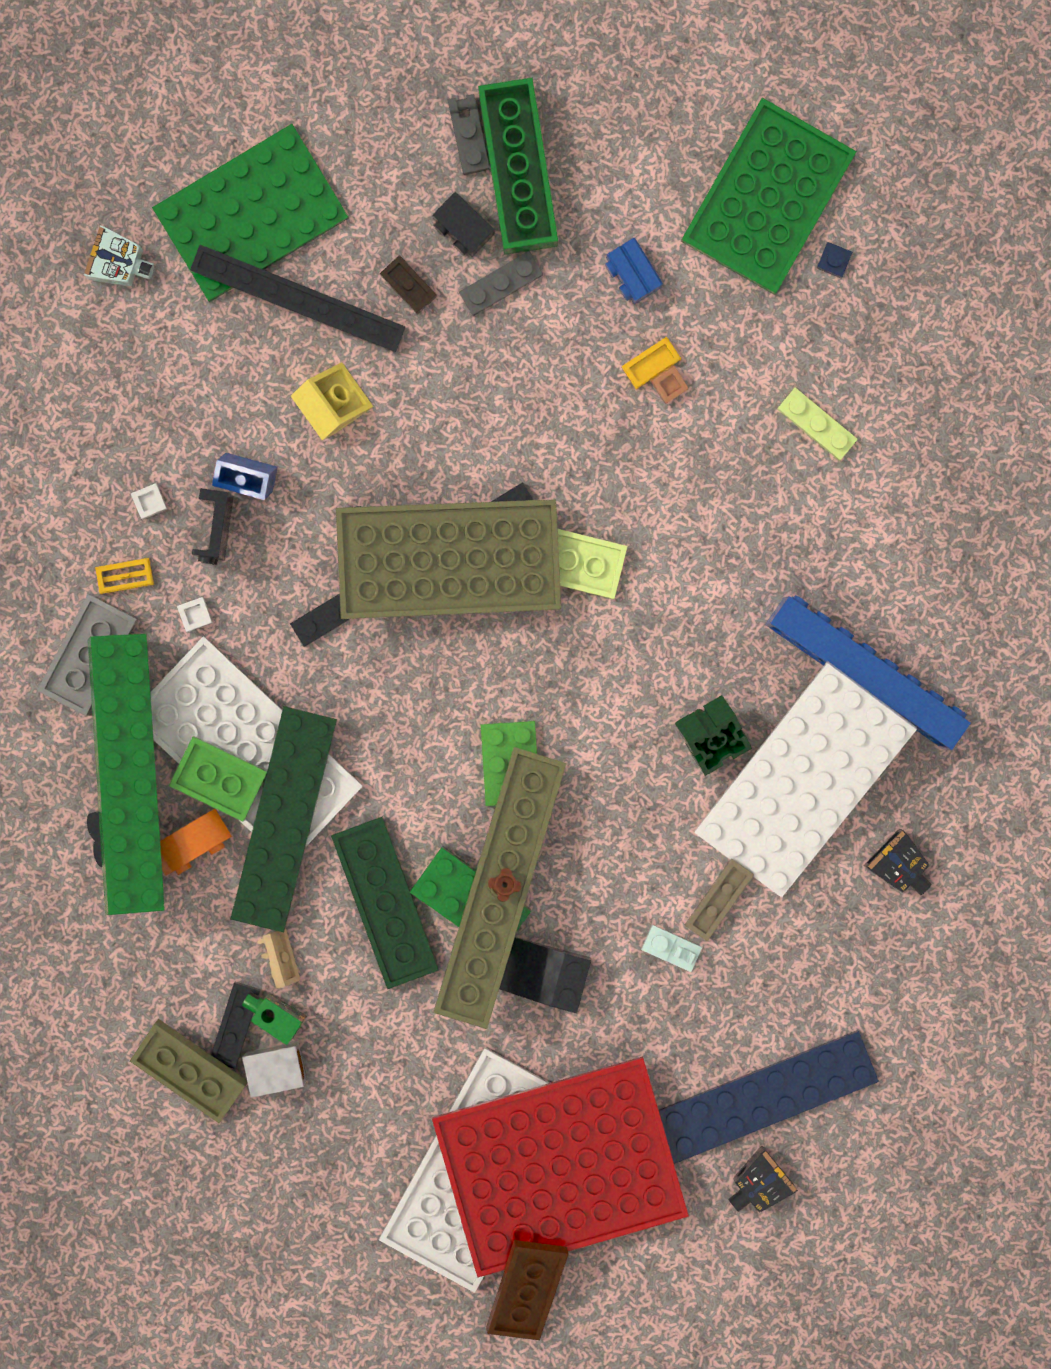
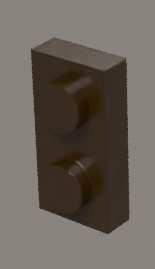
M400 255L380 273V276L417 315L437 297V294Z

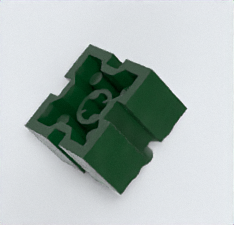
M722 695L704 705L705 711L697 709L695 712L675 722L690 754L704 776L724 765L722 761L731 756L734 760L752 749L735 713Z

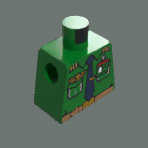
M250 991L242 1004L243 1007L255 1013L251 1019L252 1023L285 1045L290 1043L307 1017L272 994H268L265 999H262ZM267 1009H270L274 1012V1018H271L266 1014Z

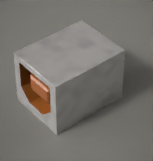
M298 1041L291 1042L288 1045L281 1044L248 1051L242 1057L251 1098L304 1087L307 1081Z

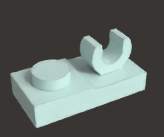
M653 924L641 950L689 972L692 971L702 949L701 946Z

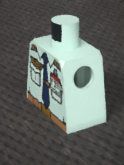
M100 226L84 276L92 281L132 286L135 275L150 279L154 270V264L141 260L143 249L139 245Z

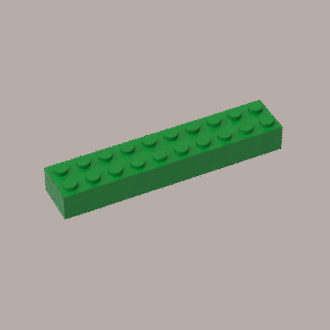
M147 634L90 636L88 639L105 915L165 911Z

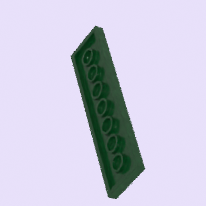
M283 706L230 920L285 932L337 719Z

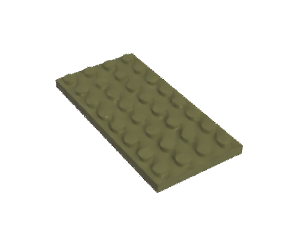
M556 499L335 508L341 619L561 609Z

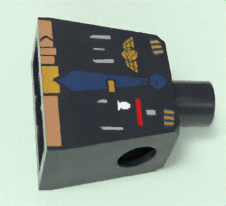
M898 829L863 865L902 893L911 886L919 895H922L932 885L922 875L929 867V863L902 829Z
M761 1146L734 1176L733 1180L740 1190L728 1200L738 1212L749 1203H752L758 1212H762L796 1193L798 1190L765 1148Z

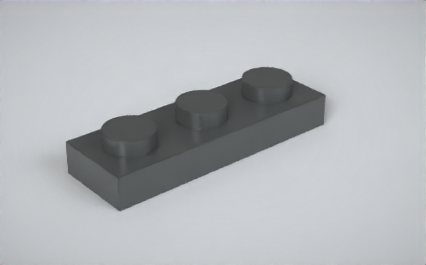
M527 251L459 291V294L472 316H475L543 276V273L531 252Z

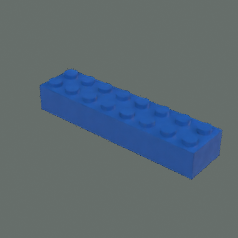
M795 595L794 597L788 596L781 600L765 623L767 627L823 666L829 661L916 726L917 732L940 748L953 750L971 724V722L965 719L967 716L965 712L956 706L951 707L943 704L944 698L933 690L925 691L920 688L922 683L910 674H900L897 671L899 666L889 659L880 660L875 656L876 650L866 643L857 644L852 640L854 637L852 633L843 627L835 628L830 625L831 619L820 611L813 613L807 609L809 604L802 598Z

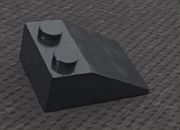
M515 937L499 990L577 1014L591 958Z

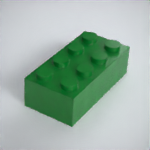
M442 846L412 887L410 893L459 927L476 869ZM525 904L517 931L531 912V908Z

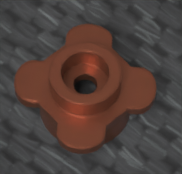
M508 868L502 869L500 875L496 878H490L488 881L489 888L495 890L498 894V900L502 902L507 901L513 892L521 890V883L516 881L514 876H512V871ZM503 882H506V883H507V887H506V888H504V887L502 886V883H503Z

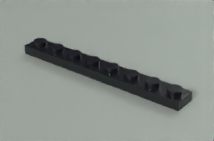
M199 245L190 269L194 273L393 352L397 351L406 327L203 245Z

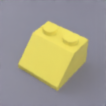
M342 362L306 380L291 395V398L322 440L336 434L374 407Z

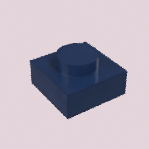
M827 242L817 269L842 278L853 252Z

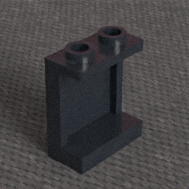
M200 488L199 500L215 505L209 549L207 551L192 549V555L198 557V561L201 563L217 565L218 560L225 561L234 497L228 492Z

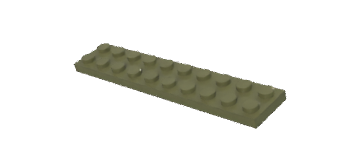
M516 747L513 748L433 1013L484 1029L488 1028L566 763ZM508 868L512 871V876H514L516 881L521 883V890L513 892L507 901L502 902L498 900V894L495 890L489 888L488 881L490 878H496L500 875L502 869ZM503 882V883H502V886H503L504 888H506V887H507V883H506V882Z

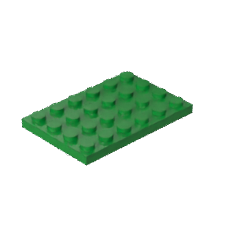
M761 98L682 237L681 242L775 295L857 151L768 100Z
M293 124L288 125L152 207L189 270L199 245L264 270L349 219ZM190 271L209 302L233 289L230 286Z

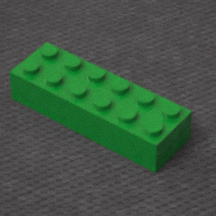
M533 77L478 86V94L503 253L508 255L558 247L557 229Z

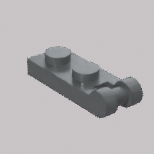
M466 95L465 99L456 100V98L447 99L463 175L490 170L475 95ZM469 109V117H459L458 111Z

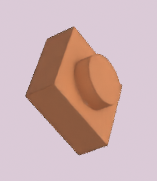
M674 365L650 380L665 404L689 389Z

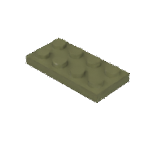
M160 1019L155 1022L130 1060L132 1064L217 1123L221 1122L248 1083L245 1078Z

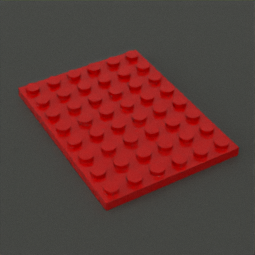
M643 1056L432 1117L477 1278L505 1270L514 1240L567 1247L568 1251H572L689 1217Z

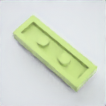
M794 388L777 408L779 412L839 461L858 440L797 388Z

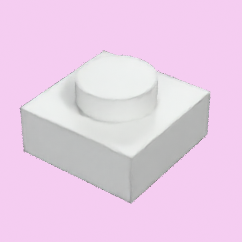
M157 483L131 493L142 520L168 509Z
M204 597L177 606L186 632L213 623Z

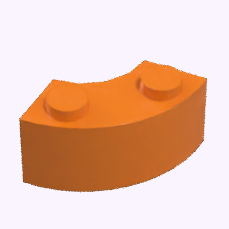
M216 809L211 810L160 841L162 871L165 876L174 871L179 875L192 867L190 864L192 860L207 851L213 855L225 848L223 842L231 838L232 835Z

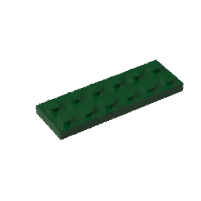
M383 816L331 835L387 990L439 971Z

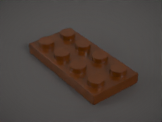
M514 1240L486 1325L487 1334L540 1341L569 1255L567 1247Z

